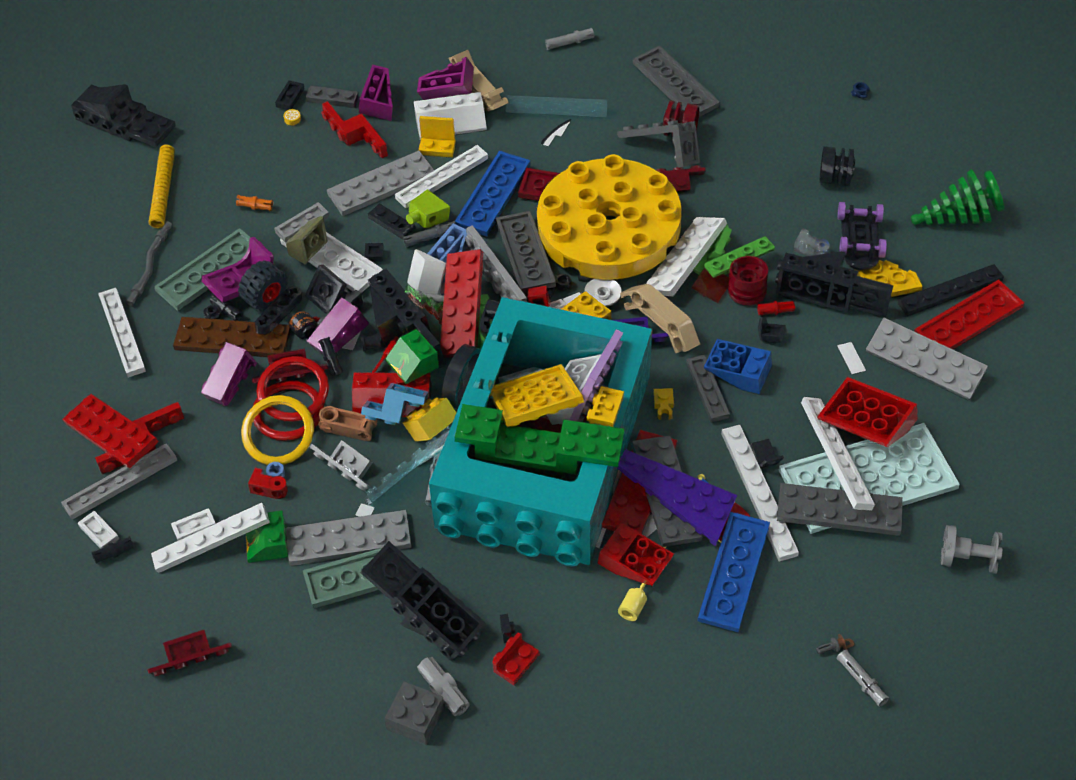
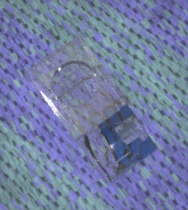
M802 229L795 241L794 251L806 256L826 254L829 252L830 244L827 240L817 239L809 235L808 230Z

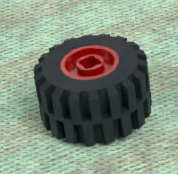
M266 260L259 261L253 264L242 276L238 292L240 297L258 311H265L286 290L288 277L271 262Z

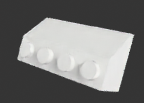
M481 92L414 101L415 118L420 140V116L453 118L455 135L487 130Z
M601 355L570 360L565 367L566 372L581 393ZM565 408L555 414L546 415L552 425L563 424V419L570 420L574 408Z

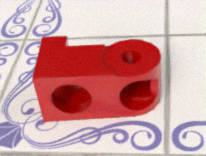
M254 469L248 482L250 493L274 499H282L287 495L288 489L284 477L264 475L263 469Z

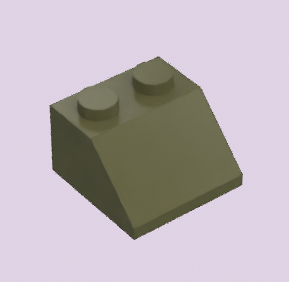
M319 216L309 220L287 241L286 246L289 256L306 264L328 242L324 218Z

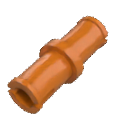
M237 196L239 200H236V206L250 207L252 210L272 211L273 200L259 199L257 196Z

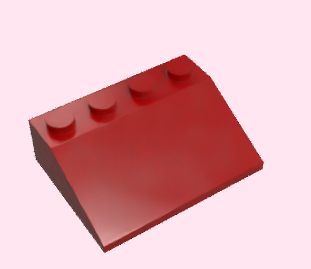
M847 377L817 418L865 439L889 447L910 431L917 421L918 415L916 403Z

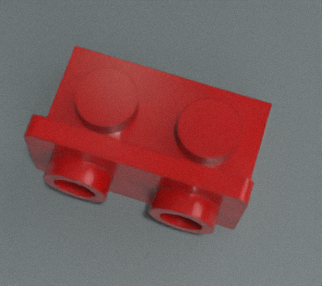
M518 632L514 637L511 636L508 639L502 652H498L494 656L492 661L493 671L512 685H515L540 655L539 650L522 640V634Z

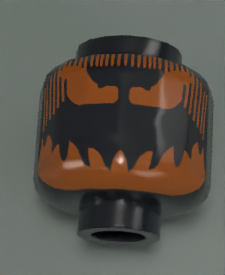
M300 311L292 315L289 327L298 338L304 339L309 338L317 328V323L308 312Z

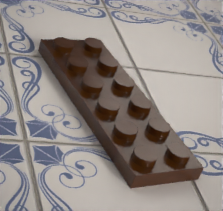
M181 317L173 347L174 350L219 354L227 342L246 349L251 356L267 357V355L286 352L291 329L289 325L278 324L270 333L262 335L256 332L255 322Z

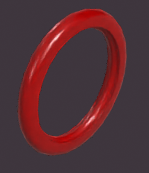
M291 356L279 359L269 365L261 374L257 384L258 402L267 398V383L277 370L285 366L301 365L312 370L319 380V394L313 404L307 408L311 416L325 403L329 391V382L325 371L319 364L308 358ZM273 406L263 409L268 415L282 421L294 422L303 420L298 412H283Z
M282 381L266 388L267 397L283 390H299L308 394L314 402L319 394L315 388L300 381ZM256 398V400H255L253 406H254L256 403H258V399H257V398ZM324 404L313 414L314 429L318 426L320 421L319 412L324 408ZM261 411L253 421L255 427L262 434L275 440L288 441L304 436V426L286 432L269 428L263 422Z

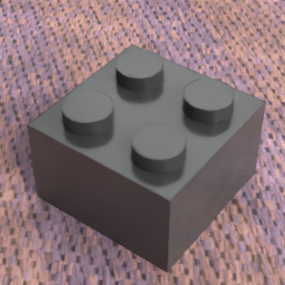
M403 681L385 716L387 730L426 745L445 708L443 696Z

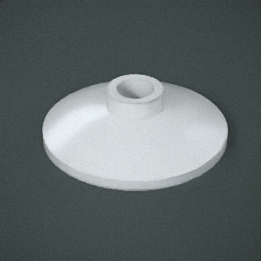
M593 279L587 283L584 292L589 293L606 307L615 304L621 297V287L615 280Z

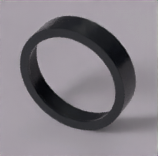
M463 344L453 356L442 388V398H447L452 407L457 410L481 352L480 348L468 344ZM469 362L465 379H464L463 384H462V386H461V388H460V390H459V392H458L459 383H460L462 374H463V372H464V369H465L467 363Z

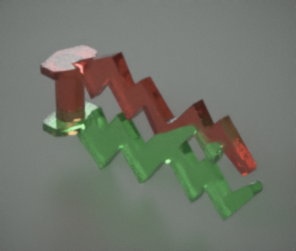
M408 284L405 288V293L410 292L408 297L421 310L425 307L442 325L443 302L437 303L431 296L428 298L424 292L420 295L415 288L412 289Z

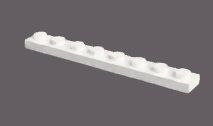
M804 397L801 404L853 509L872 511L875 503L836 427L817 418L825 407L822 400Z
M741 425L722 429V437L759 519L770 522L767 536L778 561L797 557L799 551L786 523L777 521L778 506Z

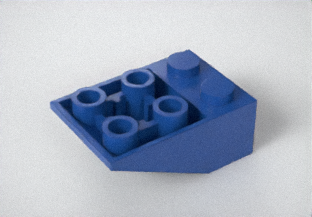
M717 339L704 365V369L741 390L760 394L772 367L771 351Z

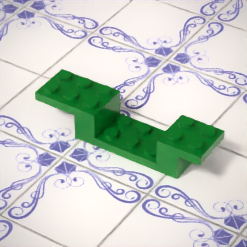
M462 404L454 438L455 442L475 445V459L576 474L579 461L618 467L624 429L564 419L561 433L518 426L507 427L503 424V410Z

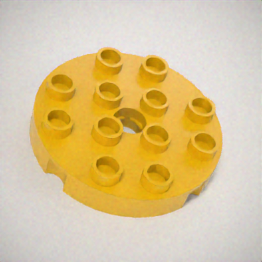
M615 154L608 155L604 159L586 162L576 161L571 163L568 169L553 178L543 190L537 207L538 234L546 253L563 268L574 267L579 270L580 276L593 279L614 280L629 278L642 274L666 259V249L677 244L681 232V202L675 188L667 177L642 163L626 160ZM605 216H615L617 218L606 220Z

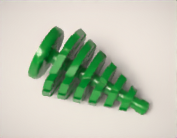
M973 169L967 172L969 186L963 176L957 181L961 197L955 184L950 185L948 189L952 201H949L948 196L943 191L939 194L942 205L939 206L936 198L930 201L932 209L928 210L925 205L921 208L922 213L911 216L912 224L918 225L925 221L927 225L933 224V218L936 219L938 224H944L942 216L944 214L949 224H956L953 211L956 212L961 224H967L965 208L973 224L980 222L978 212L984 223H991V215L986 200L990 199L993 207L998 212H1002L1005 209L1002 195L991 170L984 172L983 177L986 188L982 190Z

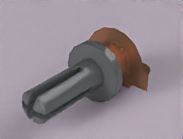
M838 634V639L835 637L831 638L830 643L816 647V651L818 654L832 649L838 652L840 647L847 650V648L854 646V641L849 638L844 640L842 635ZM849 641L850 645L846 646L845 642Z

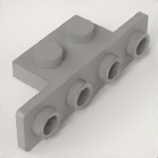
M342 440L331 456L321 448L311 444L310 448L315 451L313 454L321 460H324V458L328 460L327 465L336 471L339 468L343 471L341 474L349 481L354 479L357 482L356 486L364 492L367 489L374 492L375 488L362 479L372 465V461Z

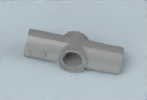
M433 657L423 659L417 668L423 678L429 683L431 691L443 696L444 704L454 716H460L465 713L470 705L468 700L459 691L453 677L448 672L445 673Z

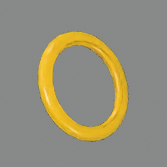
M284 395L267 397L256 403L247 412L243 420L241 436L244 448L252 458L265 465H269L272 462H280L282 465L294 462L305 453L313 439L314 421L310 411L299 400ZM278 404L287 405L294 408L303 419L305 430L303 439L298 447L289 454L277 457L268 456L259 451L253 444L251 438L252 423L259 412L266 407Z

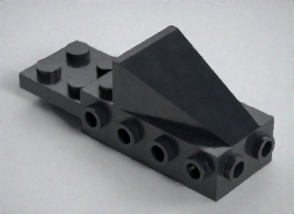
M91 84L71 105L77 121L125 140L131 141L136 139L154 147H157L176 126L175 121L147 110L146 105L133 101L126 84L108 87H97Z
M842 251L805 257L785 253L784 258L779 260L777 267L779 272L775 279V283H777L776 294L848 312L849 308L883 317L887 315L894 285L857 276L858 271L844 268L845 252Z
M387 268L369 278L368 283L375 323L383 346L385 348L388 347L395 336L400 338L417 329L437 351L439 368L445 366L446 363L440 343L431 334L426 315Z
M390 541L361 570L360 573L391 600L390 604L393 610L405 617L400 624L423 635L428 642L437 645L445 657L452 660L458 655L462 657L469 649L467 644L471 640L475 642L482 634L480 629L485 623L481 618L465 606L460 599L455 597L446 586L435 579L429 571L423 567L420 569Z

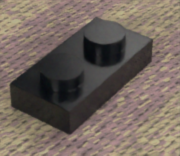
M288 80L275 101L276 107L286 110L293 109L305 89L304 84Z

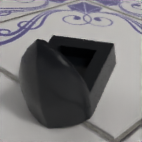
M761 317L758 323L760 340L781 343L787 332L786 325L769 324L766 318Z

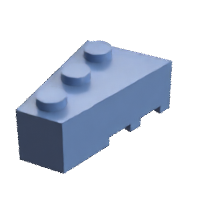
M453 223L427 254L446 263L447 254L466 251L468 248L465 240L467 236L466 229ZM445 270V274H444V278H443V282H444V283H445L446 270Z

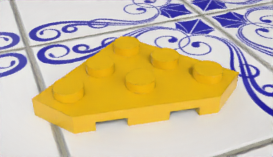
M879 260L874 268L867 271L856 270L859 277L894 285L891 297L922 291V284L916 272L902 270L899 268V265L887 260L884 262Z

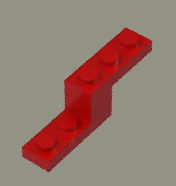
M328 101L322 104L323 111L321 114L323 119L329 122L331 129L337 132L339 139L344 141L347 146L365 139L366 143L371 144L374 153H378L381 158L388 156L386 143L362 113L343 121Z
M176 402L132 422L151 433L184 419L181 406ZM154 446V447H153L150 451H148L146 454H148V453L152 452L153 450H155V449H156V446ZM108 453L95 457L102 474L113 471L115 468L123 465Z

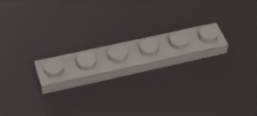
M166 443L144 455L130 469L125 466L62 501V506L73 520L176 462V455Z

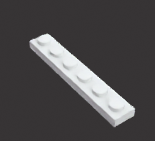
M476 145L395 194V199L402 206L408 208L410 202L428 189L433 193L486 161L488 154Z
M113 288L98 293L127 377L146 372L117 289Z
M263 503L255 505L151 553L155 570L158 573L270 523Z

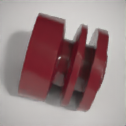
M670 100L665 110L663 125H668V121L678 120V123L695 121L697 130L700 106L688 103L685 110H682V102H678L675 109V101ZM670 132L663 133V135L669 137Z
M743 256L731 263L728 293L732 300L741 305H754L763 301L766 297L769 269L762 259L755 256Z

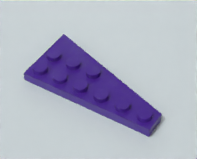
M625 449L617 469L634 483H639L643 486L648 494L657 497L663 506L682 521L691 524L696 528L695 531L706 536L710 543L716 546L737 495Z

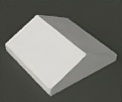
M416 249L407 283L413 289L420 290L422 293L439 295L446 263Z

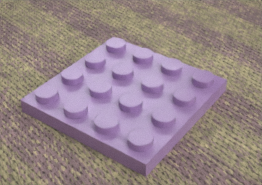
M615 330L586 381L581 393L584 403L574 408L570 417L571 421L583 422L585 417L582 415L588 414L592 406L590 402H593L594 394L598 393L597 390L599 391L600 387L604 385L605 381L603 378H607L611 370L610 365H613L617 357L614 352H618L623 344V341L620 340L623 332Z

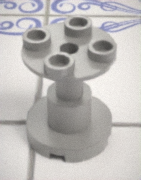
M946 525L943 536L944 545L941 550V565L950 567L953 557L969 559L970 555L989 558V572L997 574V560H1001L1002 547H998L1002 541L1001 532L994 533L990 546L971 543V538L957 537L956 526Z

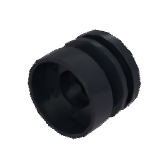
M823 146L819 183L831 184L833 177L836 176L838 185H841L842 177H845V185L850 186L855 169L854 149H849L848 156H845V148H842L840 156L836 155L835 147Z

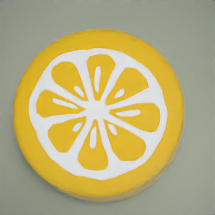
M290 109L283 115L284 121L288 125H296L301 121L298 110Z

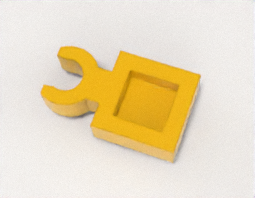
M673 388L654 389V409H658V419L661 420L663 413L668 414V418L672 419L671 408H674Z

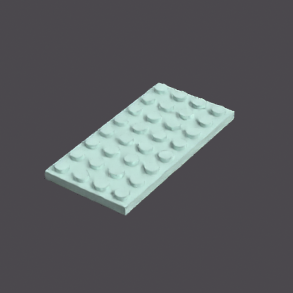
M925 423L912 426L907 434L889 447L868 439L845 446L868 492L871 494L903 497L902 506L959 489L960 484ZM826 452L779 466V472L787 484L844 490ZM807 525L811 534L831 528Z

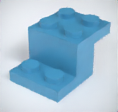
M391 383L386 389L383 404L367 401L362 407L361 414L365 415V418L369 420H377L379 418L383 419L384 423L395 425L402 420L407 401L411 406L420 407V404L424 405L429 392Z

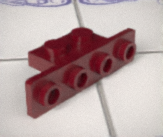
M695 165L691 166V169L675 167L673 170L666 171L665 168H661L656 171L667 177L676 192L690 191L689 176L704 175L706 168Z
M305 348L267 355L269 365L285 357L299 356L307 358ZM327 363L320 364L324 371L328 369ZM301 365L285 366L277 370L269 380L276 379V382L285 381L288 376L295 375V378L305 377L306 373L313 371ZM260 376L252 377V382L258 384Z
M205 630L194 632L164 642L163 645L168 663L147 669L148 674L154 673V677L167 673L166 669L175 667V670L188 666L187 662L192 660L199 663L208 660V655L216 653L217 656L229 653L228 649L232 648V644L230 642L210 649Z

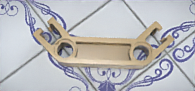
M468 50L449 58L450 63L454 65L462 61V58L467 57L474 66L472 93L481 92L485 111H491L509 103L506 97L501 99L500 93L504 92L503 88L495 89L474 65Z
M652 285L634 286L620 293L621 298L631 296L632 302L624 303L626 310L638 308L669 335L675 353L682 350L683 352L689 351L700 345L691 319Z

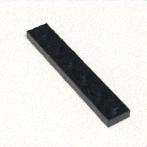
M992 264L902 297L898 300V305L908 317L981 290L997 280L1002 282L1004 276L996 265Z

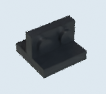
M323 264L318 265L305 296L325 314H328L341 298L345 299L350 293L346 288L347 284Z

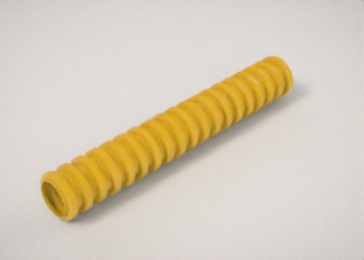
M162 145L158 156L149 216V225L154 228H162L165 224L175 149L171 145Z

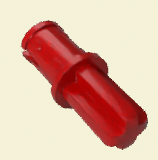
M774 301L773 303L757 304L759 316L767 314L778 315V313L795 310L794 301L779 303Z

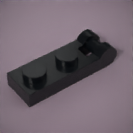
M380 203L368 213L370 220L400 239L408 236L409 232L416 229L415 224H409L406 219Z

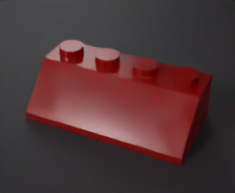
M354 373L352 412L361 414L362 407L367 401L383 404L386 389L391 383L428 391L427 400L431 399L432 384L430 373L408 384H405L397 373ZM407 401L403 417H406L414 410L418 411L421 409V404L420 407L411 406Z

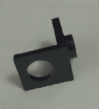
M770 439L751 443L754 456L760 468L776 465L784 459L783 455L775 456Z

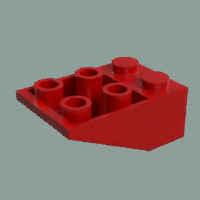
M621 522L600 551L598 564L616 575L653 586L674 556V553Z

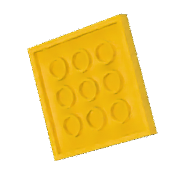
M562 364L494 385L490 394L496 408L503 410V421L507 427L517 426L521 422L536 420L540 416L555 414L559 410L574 408L584 403L583 395Z

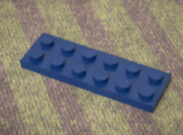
M498 151L456 218L455 224L464 229L473 225L480 235L487 237L496 223V218L501 215L524 177L526 168L530 167V160Z
M730 512L699 612L698 622L739 633L770 522Z

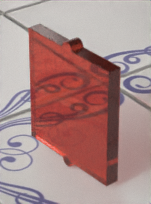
M704 268L692 288L703 294V297H708L718 303L729 287V277L724 274L712 277L707 269Z

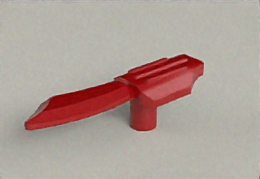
M395 336L390 342L372 373H376L382 362L386 361V357L397 343L398 337Z

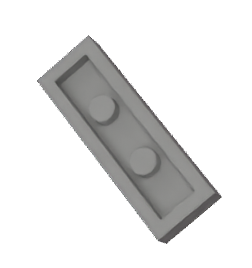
M318 202L275 227V233L287 243L309 220L322 216L325 220L329 218V212Z

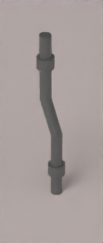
M167 221L163 228L155 235V240L147 252L146 271L138 284H135L132 288V293L126 301L128 305L133 306L137 298L144 292V287L153 274L154 254L161 243L165 242L168 237L167 233L172 227L171 222Z

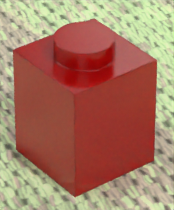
M547 286L528 289L529 303L550 307Z

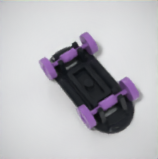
M839 202L838 220H841L842 229L839 252H845L844 261L851 268L859 271L870 270L877 265L880 258H885L886 239L879 240L877 223L883 220V204H877L876 211H871L872 206H868L867 209L854 208V205H850L849 210L845 209V202Z

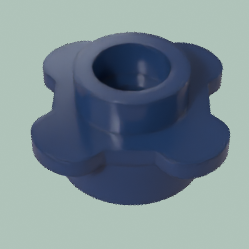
M857 82L853 85L854 89L851 91V95L866 98L870 88L864 82Z

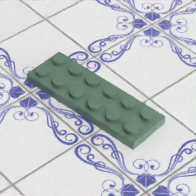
M240 228L154 286L155 291L179 311L209 290L202 282L203 275L233 265L244 257L248 251L251 237Z

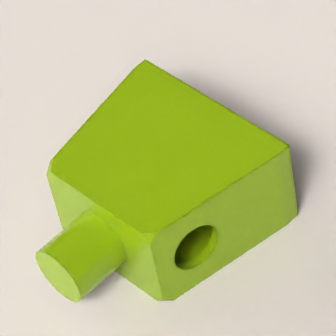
M427 189L410 202L409 214L406 215V220L409 224L417 222L422 227L429 228L449 220L450 206Z

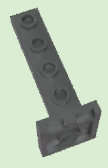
M678 120L668 121V125H663V122L653 123V127H648V124L638 125L636 129L633 126L623 127L622 131H617L619 138L673 132L677 167L700 163L695 121L678 123Z

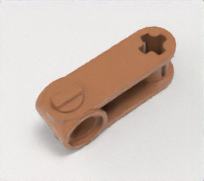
M327 406L319 412L320 421L318 426L327 433L370 441L373 428L377 426L378 422L377 420L366 419L365 415Z

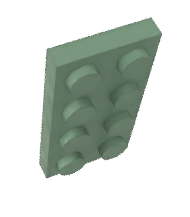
M382 548L303 570L313 609L379 590L360 572Z

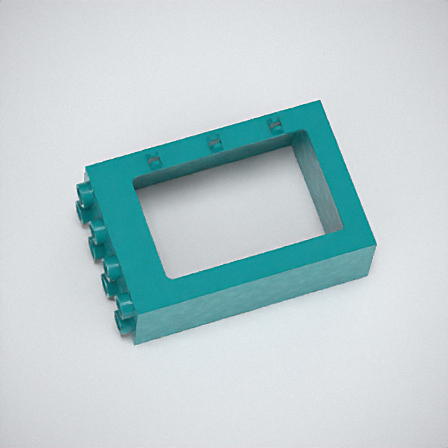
M502 297L429 481L434 528L449 538H458L460 535L476 538L479 543L487 547H498L500 544L515 547L519 553L529 557H536L539 553L553 556L558 562L566 566H577L579 563L590 565L602 529V522L613 494V485L619 471L617 467L583 462L578 478L573 482L470 459L468 453L472 444L455 442L454 438L462 404L486 407L503 363L524 368L536 367L542 370L562 364L565 369L570 360L601 355L617 329L623 332L620 339L623 341V344L618 352H614L617 357L613 365H610L611 370L607 378H603V380L605 381L604 385L608 386V388L624 391V398L614 427L624 429L620 453L621 459L625 449L627 450L650 378L652 329Z

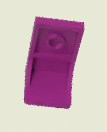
M251 237L248 251L240 261L203 275L202 282L223 303L240 296L238 292L239 282L253 264L263 260L273 264L274 256L255 237Z

